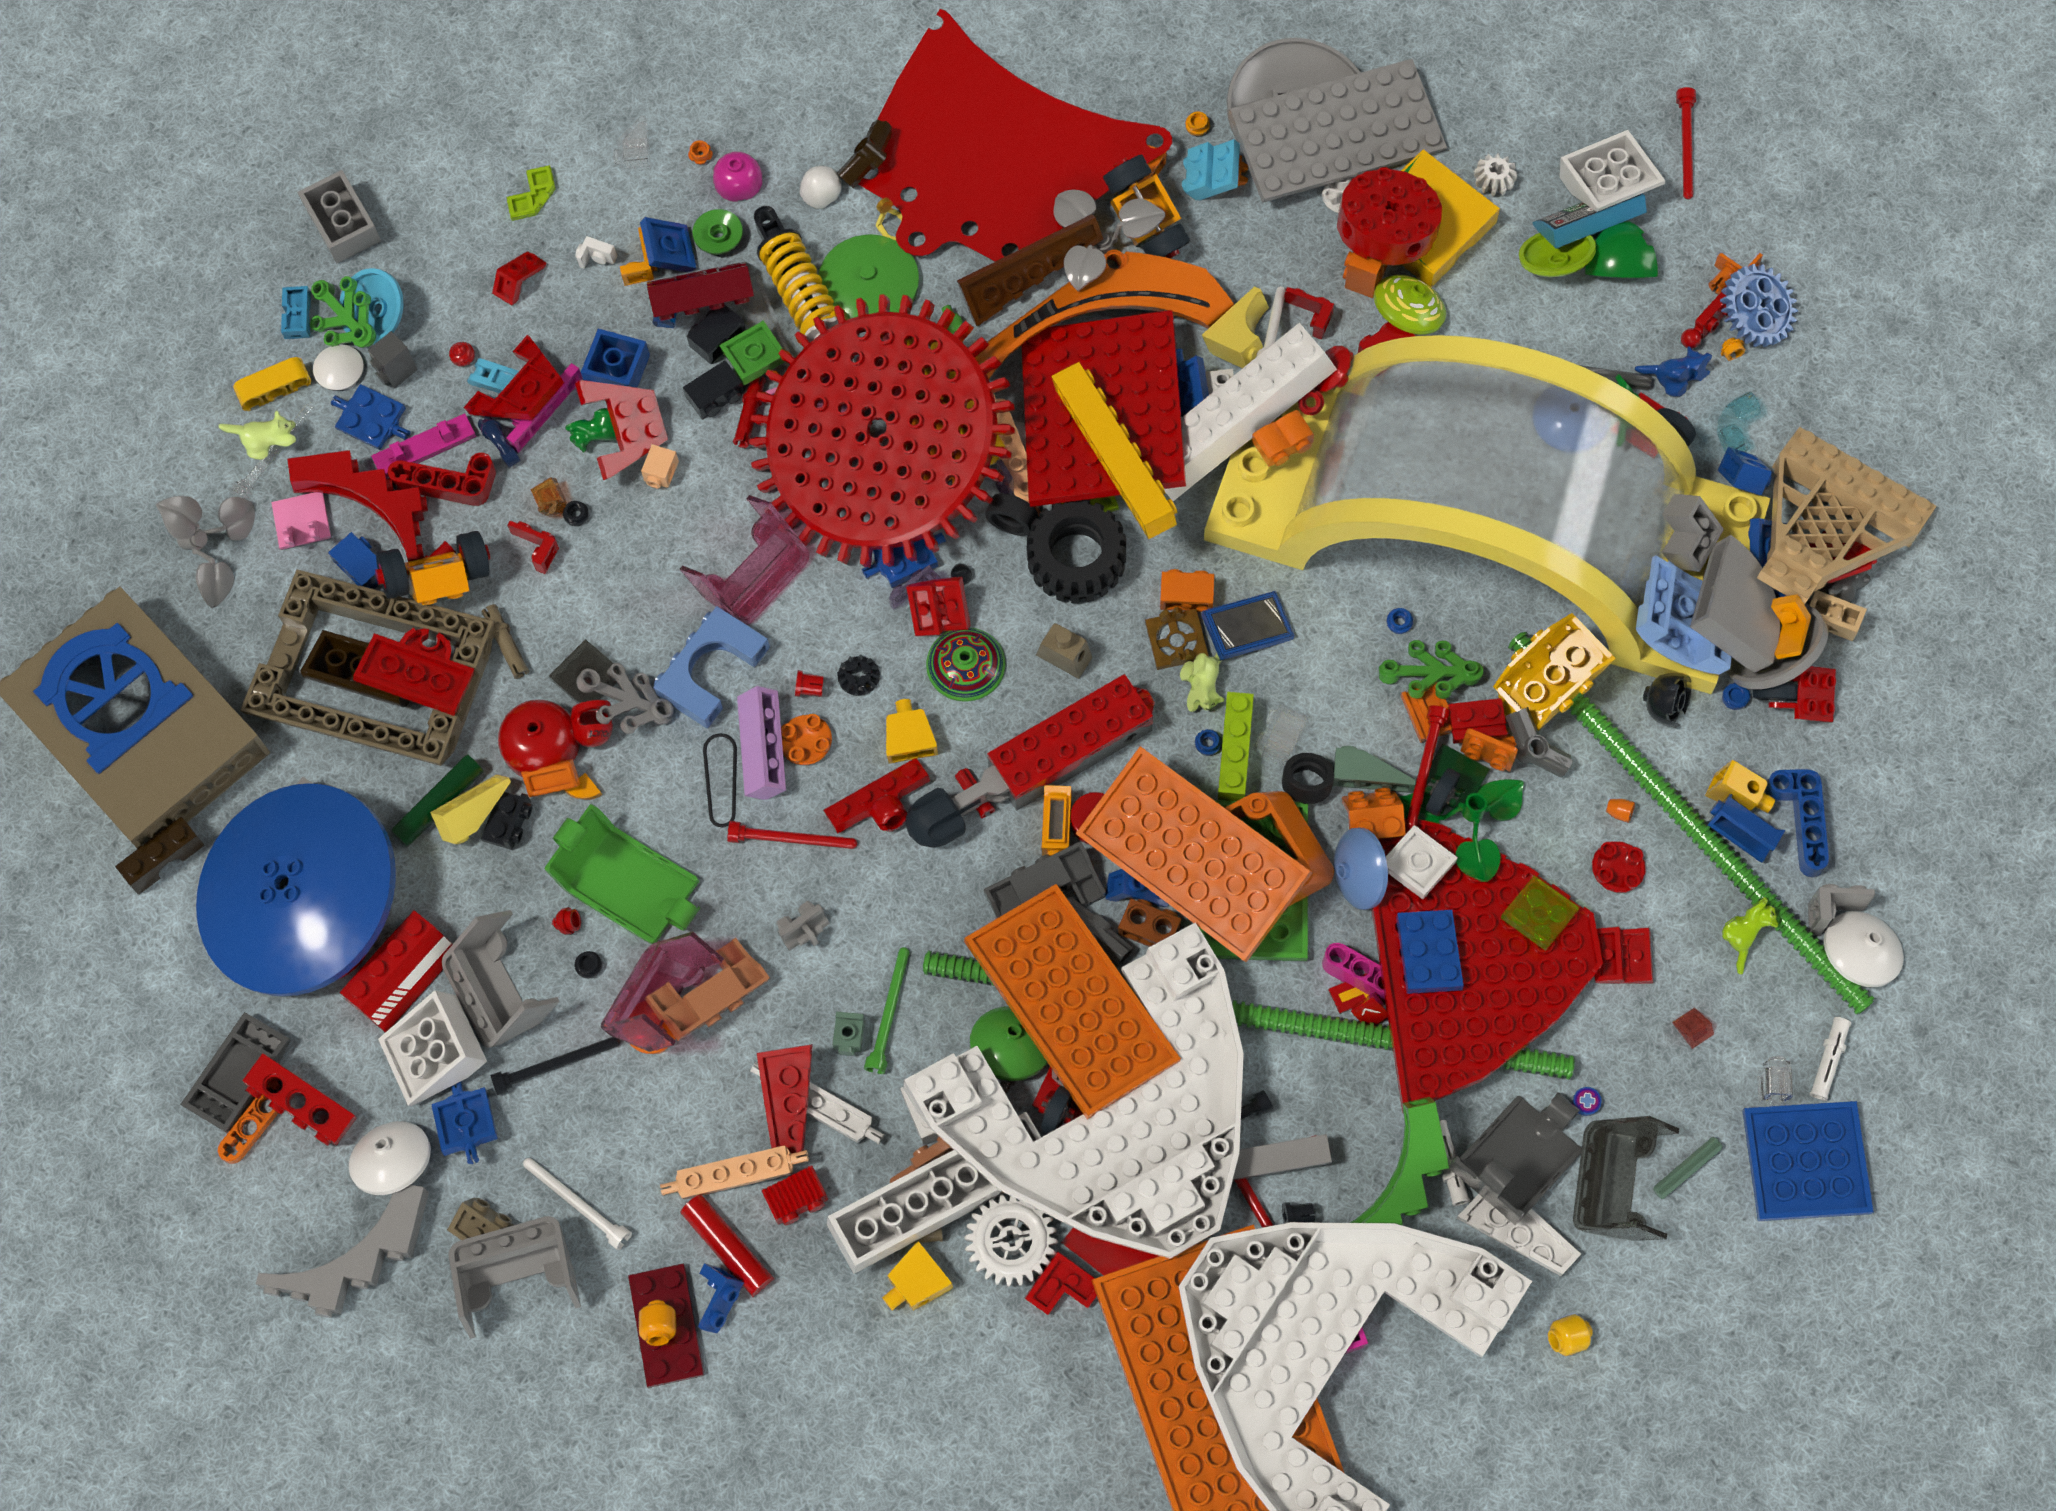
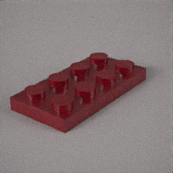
M684 1263L628 1275L647 1388L704 1376ZM654 1300L664 1301L665 1304L671 1306L676 1312V1334L667 1344L660 1346L648 1344L639 1335V1311Z

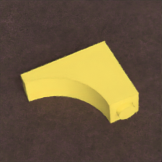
M1254 286L1202 334L1210 353L1240 368H1244L1256 358L1257 352L1264 348L1260 338L1254 334L1258 321L1269 309L1261 289Z

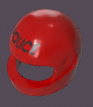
M591 700L572 707L570 722L572 723L574 738L577 743L585 747L594 748L605 744L609 740L613 730L612 720L608 724H602L596 718V713L602 706H611L609 701ZM602 712L605 717H608L606 713Z

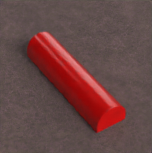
M702 1194L692 1198L681 1209V1215L730 1272L744 1282L743 1287L752 1297L774 1280L769 1271Z

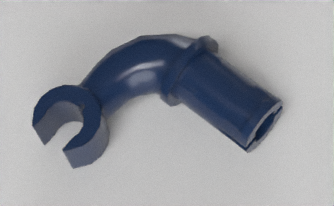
M484 416V420L480 419L478 427L482 435L496 446L500 452L499 455L508 468L520 462L519 456L508 444L499 422L489 416Z

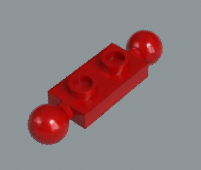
M1721 292L1695 320L1694 328L1686 329L1681 334V343L1685 348L1691 347V349L1699 346L1701 339L1709 332L1713 333L1717 329L1724 315L1728 316V313L1721 312L1726 307V304L1720 302V299L1726 297L1725 294Z

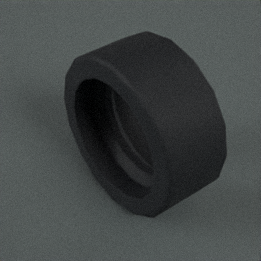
M1004 493L995 494L985 512V517L989 523L997 529L1013 535H1028V532L1031 531V524L1038 517L1036 509L1030 507L1027 501L1017 496Z
M1314 753L1293 755L1284 766L1282 788L1294 801L1303 804H1315L1324 801L1330 795L1333 787L1334 768L1321 755ZM1309 770L1318 774L1323 779V782L1318 785H1305L1295 780L1292 775L1300 771Z

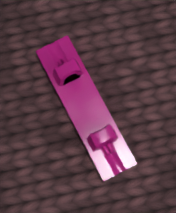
M571 363L560 375L565 383L533 420L510 418L515 428L506 439L515 452L519 453L575 389V383L583 379L577 366Z
M464 413L449 421H441L436 424L437 426L400 443L397 441L390 444L389 448L373 454L371 457L377 469H385L386 477H389L387 473L388 467L394 461L403 460L420 463L475 438L476 435Z

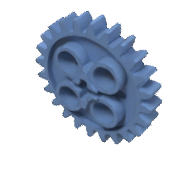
M1755 264L1748 267L1744 266L1730 275L1731 278L1725 281L1727 287L1721 290L1726 297L1720 299V302L1726 304V307L1721 312L1728 313V317L1724 321L1732 322L1733 324L1730 327V331L1737 329V338L1745 336V344L1753 341L1754 347L1761 344L1763 347L1774 345L1788 337L1787 333L1793 330L1790 324L1797 321L1792 314L1798 312L1796 308L1792 307V304L1797 302V299L1790 298L1789 296L1793 293V289H1786L1788 281L1781 282V273L1773 275V268L1765 270L1763 264L1758 267Z

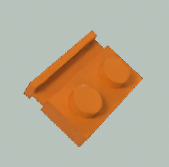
M1436 684L1425 691L1421 698H1412L1405 691L1401 693L1402 701L1420 743L1427 739L1430 727L1426 718L1429 706L1448 707L1446 699L1436 696ZM1449 717L1447 723L1440 727L1438 737L1451 733Z

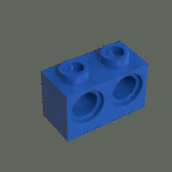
M1731 447L1727 448L1718 471L1733 487L1762 496L1764 489L1771 482L1772 471L1756 455Z

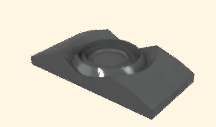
M244 1012L180 1105L228 1133L254 1099L252 1095L245 1091L248 1086L242 1080L262 1053L279 1064L291 1040Z

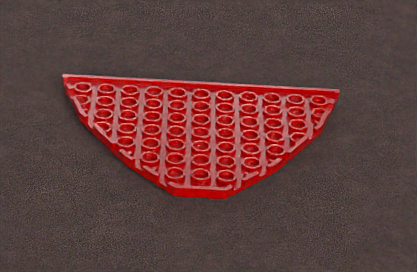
M1404 818V820H1405V833L1407 834V832H1408L1410 829H1408V828L1406 827V821H1407V819ZM1418 819L1416 827L1454 855L1461 843L1466 841L1473 842L1469 837L1464 838L1451 832L1452 829L1447 826ZM1404 836L1378 839L1385 856L1389 854ZM1500 853V865L1497 873L1488 882H1481L1466 875L1455 863L1424 899H1421L1388 874L1384 897L1376 907L1371 909L1402 1113V1103L1431 1097L1436 1101L1485 1080L1552 1027L1603 965L1594 913L1585 906L1582 908L1570 899L1571 896L1556 885L1547 883L1531 867L1521 862L1517 864L1507 859V856ZM1452 910L1464 985L1463 989L1459 991L1407 994L1396 920L1397 913Z

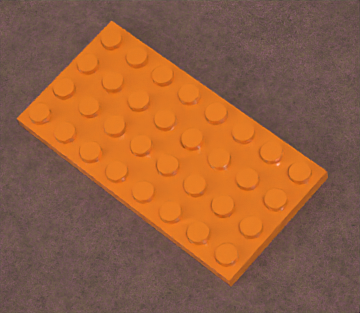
M1141 746L1076 832L1080 838L1190 921L1196 922L1198 927L1245 962L1250 959L1312 875L1311 871Z
M1057 884L964 938V943L1061 1083L1070 1092L1071 1097L1086 1119L1091 1118L1096 1112L1107 1108L1181 1060Z

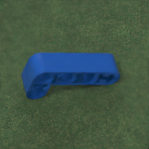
M1809 769L1776 770L1768 779L1765 792L1776 801H1793L1800 871L1807 877H1817L1829 863L1821 778L1817 772ZM1773 782L1782 783L1785 789L1776 788ZM1801 782L1809 783L1812 789L1804 788ZM1803 807L1811 808L1814 811V815L1805 813ZM1805 833L1814 834L1817 840L1812 841L1808 839Z

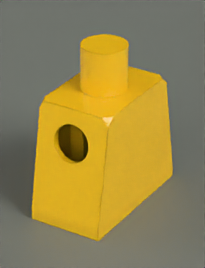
M910 699L896 701L897 713L886 716V754L888 764L938 755L937 744L924 710H912Z
M1734 760L1728 762L1714 774L1705 794L1708 798L1715 801L1721 800L1722 802L1729 794H1732L1731 798L1749 811L1756 807L1768 813L1775 803L1774 798L1764 793L1767 781Z
M918 1241L888 1274V1279L894 1288L885 1294L882 1299L892 1311L904 1301L914 1311L950 1291L953 1285Z

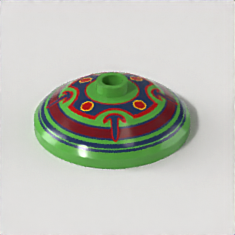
M970 627L968 630L948 631L933 643L928 652L926 660L927 674L934 688L943 696L962 702L975 701L989 695L1000 684L1005 672L1004 652L997 640L983 630ZM963 655H968L970 657L966 661L960 659Z

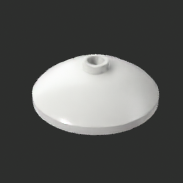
M1850 911L1835 917L1826 928L1824 934L1826 955L1833 967L1847 980L1865 987H1880L1890 983L1900 973L1904 961L1901 943L1894 931L1881 919L1865 912Z
M404 1121L390 1122L372 1129L359 1140L351 1153L349 1173L353 1182L362 1191L373 1195L392 1194L408 1187L423 1173L429 1162L431 1154L429 1139L420 1127Z

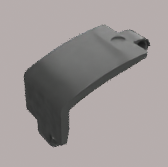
M1559 1092L1551 1100V1104L1542 1109L1541 1113L1521 1096H1517L1460 1158L1456 1156L1452 1160L1450 1170L1516 1226L1582 1153V1148L1562 1132L1568 1125V1122L1573 1120L1580 1110Z

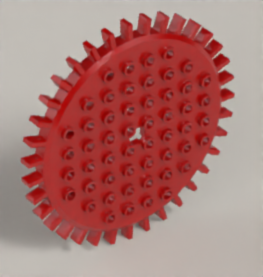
M885 294L879 295V311L877 313L869 314L868 304L862 298L856 299L858 317L848 319L846 311L839 305L835 306L834 311L838 324L828 329L827 323L817 316L813 321L820 335L813 341H810L806 335L799 331L794 334L797 342L804 347L796 358L788 351L783 349L779 351L778 354L782 360L790 364L784 375H780L777 371L767 370L766 375L769 379L779 383L774 395L767 392H757L756 395L765 404H771L768 416L761 414L751 415L752 422L759 426H767L766 436L749 439V444L754 448L761 449L766 447L767 457L751 462V467L756 471H764L770 468L772 474L771 478L757 485L758 490L767 493L777 488L780 493L778 498L767 505L768 510L777 513L788 505L792 512L782 521L781 527L789 531L800 520L803 521L806 527L798 536L797 541L807 546L815 533H820L823 537L816 553L824 557L829 553L834 541L840 543L841 547L837 560L843 564H848L853 547L861 548L860 564L869 568L872 563L873 549H882V560L888 567L894 566L893 549L903 546L906 558L911 562L917 561L914 543L921 539H924L926 546L934 553L939 551L938 542L934 538L933 533L944 528L946 534L955 540L959 538L957 528L951 523L959 513L966 520L975 523L978 519L975 513L967 508L968 503L974 496L982 502L989 504L993 500L986 491L979 489L984 478L988 477L993 481L1000 482L1004 479V476L996 469L989 468L993 456L1002 459L1011 458L1012 453L1004 447L995 446L997 435L1015 434V428L1006 423L997 424V414L1015 410L1014 404L1009 400L995 402L994 398L995 392L1008 388L1010 383L1005 377L990 382L987 373L1002 364L996 356H993L980 363L976 356L990 344L983 337H980L971 346L967 347L963 341L972 332L974 327L966 320L954 334L947 329L956 315L948 308L944 310L937 323L930 321L935 305L926 299L918 316L910 314L913 300L908 295L902 296L899 312H890V299ZM866 332L863 337H859L860 333ZM886 334H890L889 339L887 341H883V337ZM914 338V342L911 345H907L908 339ZM934 342H938L937 348L931 350V345ZM836 350V355L830 358V353ZM860 355L859 360L857 362H853L854 356ZM879 359L884 360L881 366H877ZM907 363V368L901 371V365ZM928 367H931V368H932L931 373L928 374V375H925V370H926ZM955 371V377L953 379H949V374ZM829 375V381L827 383H824V377ZM849 380L854 381L851 387H847ZM873 384H877V389L875 391H871V386ZM901 388V393L895 396V390ZM925 392V398L919 400V394ZM800 396V401L794 404V398ZM945 397L950 398L947 404H943V399ZM823 400V406L821 408H817L818 402ZM974 401L973 407L967 409L968 402ZM843 405H847V410L845 412H841V407ZM871 409V414L865 417V411ZM895 413V418L889 421V415ZM919 417V423L913 425V419ZM875 419L884 420L887 425L885 433L879 435L878 438H874L869 434L873 424L872 421ZM790 421H793V427L788 429V423ZM943 422V427L937 430V424ZM817 425V431L811 433V428ZM964 426H967V432L965 434H961V429ZM837 430H841L839 437H835ZM865 434L864 440L859 442V436ZM888 438L889 443L886 446H882L883 440ZM913 443L912 449L907 451V444ZM787 446L788 449L786 453L783 454V447ZM937 447L936 454L931 455V449ZM811 450L810 457L805 458V453ZM961 452V457L955 460V454ZM835 455L834 461L829 463V457ZM855 459H858V465L856 467H852V462ZM882 463V469L876 471V466ZM903 468H906V474L904 476H900V471ZM930 472V479L924 480L925 474ZM804 475L805 480L799 483V477ZM955 477L954 484L949 485V479ZM828 480V486L823 488V481ZM852 484V490L846 492V487ZM876 489V494L870 497V491ZM900 493V499L894 501V496ZM924 498V504L918 506V500ZM822 505L821 512L816 513L817 506ZM846 509V515L840 517V512ZM870 514L869 521L864 522V516ZM894 518V524L888 527V521Z

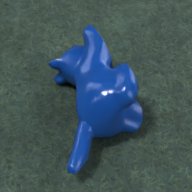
M1687 347L1688 352L1685 357L1669 359L1660 365L1636 366L1635 371L1642 374H1655L1659 383L1665 388L1667 395L1680 397L1686 392L1688 381H1701L1710 374V371L1706 369V365L1711 360L1712 355L1709 353L1703 355L1693 351L1691 347Z

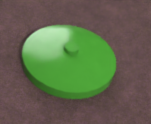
M859 235L844 240L827 254L819 270V275L823 280L822 284L827 287L828 295L834 300L833 306L839 305L846 311L848 319L858 317L856 299L862 298L867 302L869 314L879 311V295L885 294L890 299V312H899L902 296L908 295L914 302L919 289V273L913 256L900 248L895 240L881 235Z

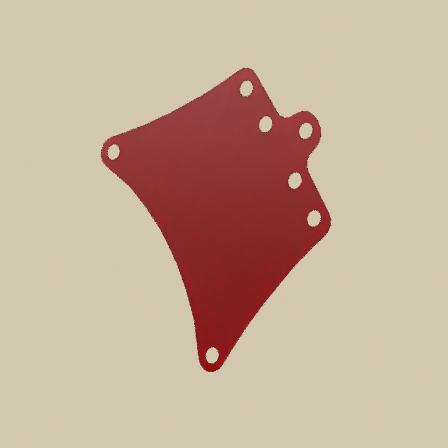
M939 9L936 16L943 19V25L936 30L927 29L896 80L878 117V120L887 121L892 126V136L884 150L887 156L878 167L877 176L872 179L863 178L858 185L882 199L889 198L893 205L901 211L902 221L896 232V242L905 252L916 256L931 254L946 242L955 241L993 261H997L1005 257L1002 255V248L1005 244H1016L1020 250L1064 228L1058 224L1054 217L1055 197L1058 194L1067 190H1081L1088 193L1096 201L1109 191L1103 176L1114 169L1113 165L1124 158L1130 160L1142 154L1148 164L1170 149L1172 136L1166 128L1107 117L1059 100L1037 89L994 61L970 40L948 12ZM1151 134H1159L1163 137V144L1158 148H1151L1146 143L1147 137ZM907 187H912L917 191V197L910 202L903 201L900 197L901 191ZM967 221H973L978 225V230L974 235H964L961 232L962 224ZM914 232H921L925 235V242L920 246H912L908 242L909 236Z

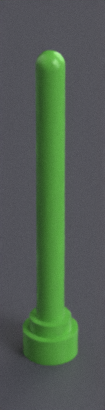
M906 947L899 949L874 1051L865 1060L864 1070L868 1072H873V1068L878 1069V1074H885L888 1062L884 1053L909 957V950Z

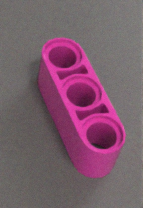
M1330 944L1322 960L1324 970L1338 980L1347 982L1368 995L1376 992L1384 1003V990L1378 986V983L1382 981L1380 965L1344 944ZM1338 956L1342 962H1333L1330 957ZM1354 970H1363L1365 974L1367 973V975L1358 976L1355 974Z

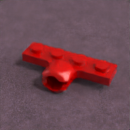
M914 758L823 811L837 834L867 817L873 818L881 830L887 832L895 831L906 822L907 811L900 799L930 782V778L917 758Z

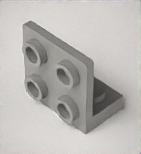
M1826 884L1819 887L1808 903L1809 932H1812L1813 936H1820L1825 928L1828 927L1830 921L1835 918L1836 910L1864 911L1875 896V890L1866 889L1862 885L1839 888L1835 884Z

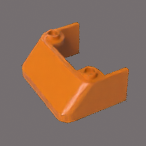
M1284 791L1252 793L1225 807L1226 810L1239 819L1247 816L1252 820H1261L1269 816L1295 860L1312 872V875L1289 906L1328 886L1332 882L1334 867L1288 793Z

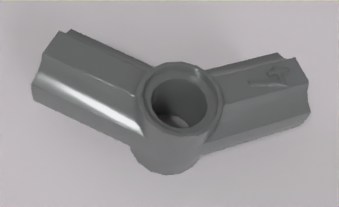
M1527 707L1506 715L1505 717L1516 742L1515 747L1518 749L1517 759L1522 763H1533L1558 777H1563L1570 769L1572 763L1571 755L1548 744L1546 738L1539 735L1529 708ZM1530 745L1532 746L1534 753H1532V751L1530 750Z

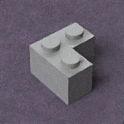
M1674 494L1662 514L1674 530L1662 553L1668 561H1671L1678 568L1700 572L1724 529L1700 496Z

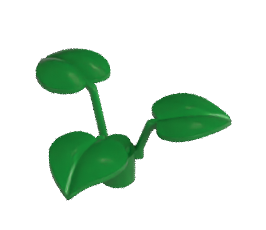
M1514 779L1489 782L1483 785L1478 790V793L1468 795L1464 804L1459 803L1456 808L1445 815H1442L1443 810L1439 816H1435L1426 810L1431 796L1424 793L1418 819L1439 823V820L1445 821L1459 811H1462L1463 817L1474 824L1473 842L1466 841L1458 846L1455 852V856L1458 857L1456 864L1466 875L1481 882H1488L1495 876L1499 868L1500 851L1497 845L1490 839L1478 841L1480 820L1484 813L1488 811L1492 818L1499 821H1508L1515 818L1521 810L1524 783L1522 780ZM1413 793L1399 796L1403 803L1405 819L1408 817Z

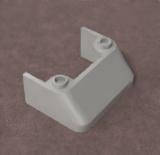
M511 910L475 917L442 958L444 973L481 1043L487 1048L499 1046L539 1025L560 1002L558 997L541 1001L534 998L522 1001L500 960L507 948V940L501 928L513 915Z
M545 1216L460 1240L453 1244L449 1250L458 1317L470 1339L476 1337L472 1313L480 1311L490 1304L492 1299L491 1287L545 1272L546 1279L550 1285L554 1287L565 1286L575 1308L581 1307L572 1261L561 1226L554 1217Z

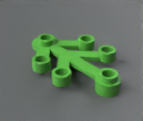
M345 276L340 281V288L345 291L343 306L334 296L335 288L333 284L325 280L314 282L311 287L313 296L320 301L326 302L338 316L323 318L316 315L310 321L311 329L324 332L326 329L348 326L351 331L339 334L332 330L327 331L324 335V343L332 347L353 342L354 345L360 348L371 346L376 339L375 330L368 324L371 296L363 291H358L355 294L357 281L349 276ZM355 305L359 306L358 321L354 318Z
M1413 640L1409 643L1408 654L1413 658L1419 659L1426 666L1398 665L1394 660H1385L1379 666V679L1386 684L1396 683L1400 676H1427L1421 681L1414 680L1409 683L1408 694L1412 698H1421L1425 691L1436 684V696L1446 699L1451 696V692L1462 684L1475 685L1483 677V667L1481 664L1472 660L1464 661L1451 651V644L1447 641L1436 643L1435 655L1438 658H1445L1453 666H1445L1424 650V643L1419 640ZM1418 647V648H1420V649H1419V650H1414V649H1412V648ZM1444 677H1453L1450 681H1440Z

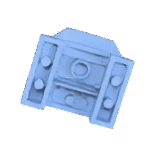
M1655 555L1652 557L1649 580L1646 581L1644 603L1638 609L1636 623L1638 634L1655 651L1686 667L1718 675L1729 670L1731 656L1690 627L1703 581L1684 572L1671 561L1667 562Z

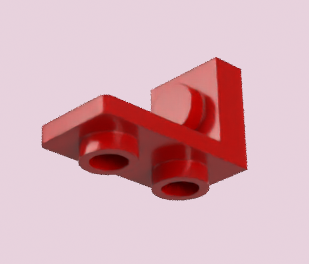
M528 251L497 269L492 294L511 306L519 300L522 282L544 269L546 262Z
M1287 287L1284 302L1313 312L1314 315L1310 323V327H1313L1312 336L1322 340L1333 316L1334 303H1331L1324 297L1306 294L1302 289Z
M509 521L507 526L512 535L540 546L536 547L532 554V563L536 571L546 574L559 550L555 537L546 531H541V533L535 531L524 522L519 521L516 523Z

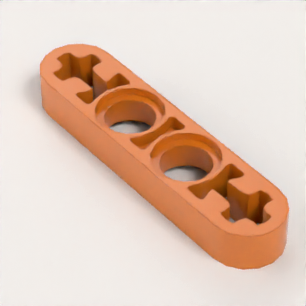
M280 1080L270 1082L268 1091L270 1092L273 1089L277 1093L281 1088ZM261 1096L259 1100L255 1098L220 1142L218 1154L223 1161L229 1164L241 1161L278 1115L274 1110L269 1113L261 1112L260 1106L264 1100H267L265 1097ZM249 1121L256 1122V1131L252 1135H244L243 1126ZM238 1134L247 1142L243 1144L235 1138V1135ZM239 1141L235 1147L238 1151L237 1154H230L226 1157L228 1154L227 1150H225L228 1145L233 1147Z

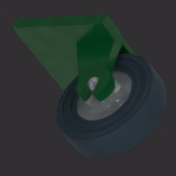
M1442 744L1432 760L1425 794L1431 797L1427 803L1426 810L1435 816H1439L1446 805L1454 809L1459 803L1464 804L1468 795L1477 793L1490 768Z

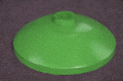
M1009 1006L998 1007L986 1012L976 1021L971 1030L970 1049L978 1046L995 1077L1007 1081L1028 1079L1038 1074L1048 1063ZM1009 1032H1015L1017 1035H1010Z

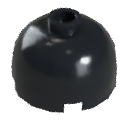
M1678 673L1660 675L1652 682L1651 686L1645 688L1643 701L1646 702L1649 715L1657 723L1673 728L1680 726L1679 723H1676V720L1681 711L1684 714L1686 713L1691 698L1692 689L1686 688V682H1691L1689 676Z

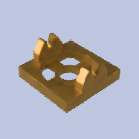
M1175 607L1172 612L1165 609L1159 614V617L1145 619L1157 670L1184 665L1188 661L1194 662L1196 656L1200 653H1205L1209 656L1197 609L1183 611L1181 608ZM1176 621L1188 624L1194 632L1184 634L1182 631H1179ZM1168 623L1170 633L1167 635V638L1157 640L1159 630ZM1173 634L1182 635L1184 638L1183 645L1180 647L1172 646L1169 643L1170 636ZM1196 641L1193 650H1183L1187 642ZM1169 647L1175 650V652L1169 656L1163 653L1160 648Z

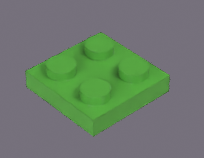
M764 320L719 345L744 385L764 375L767 370H772L785 363L778 354L783 348Z

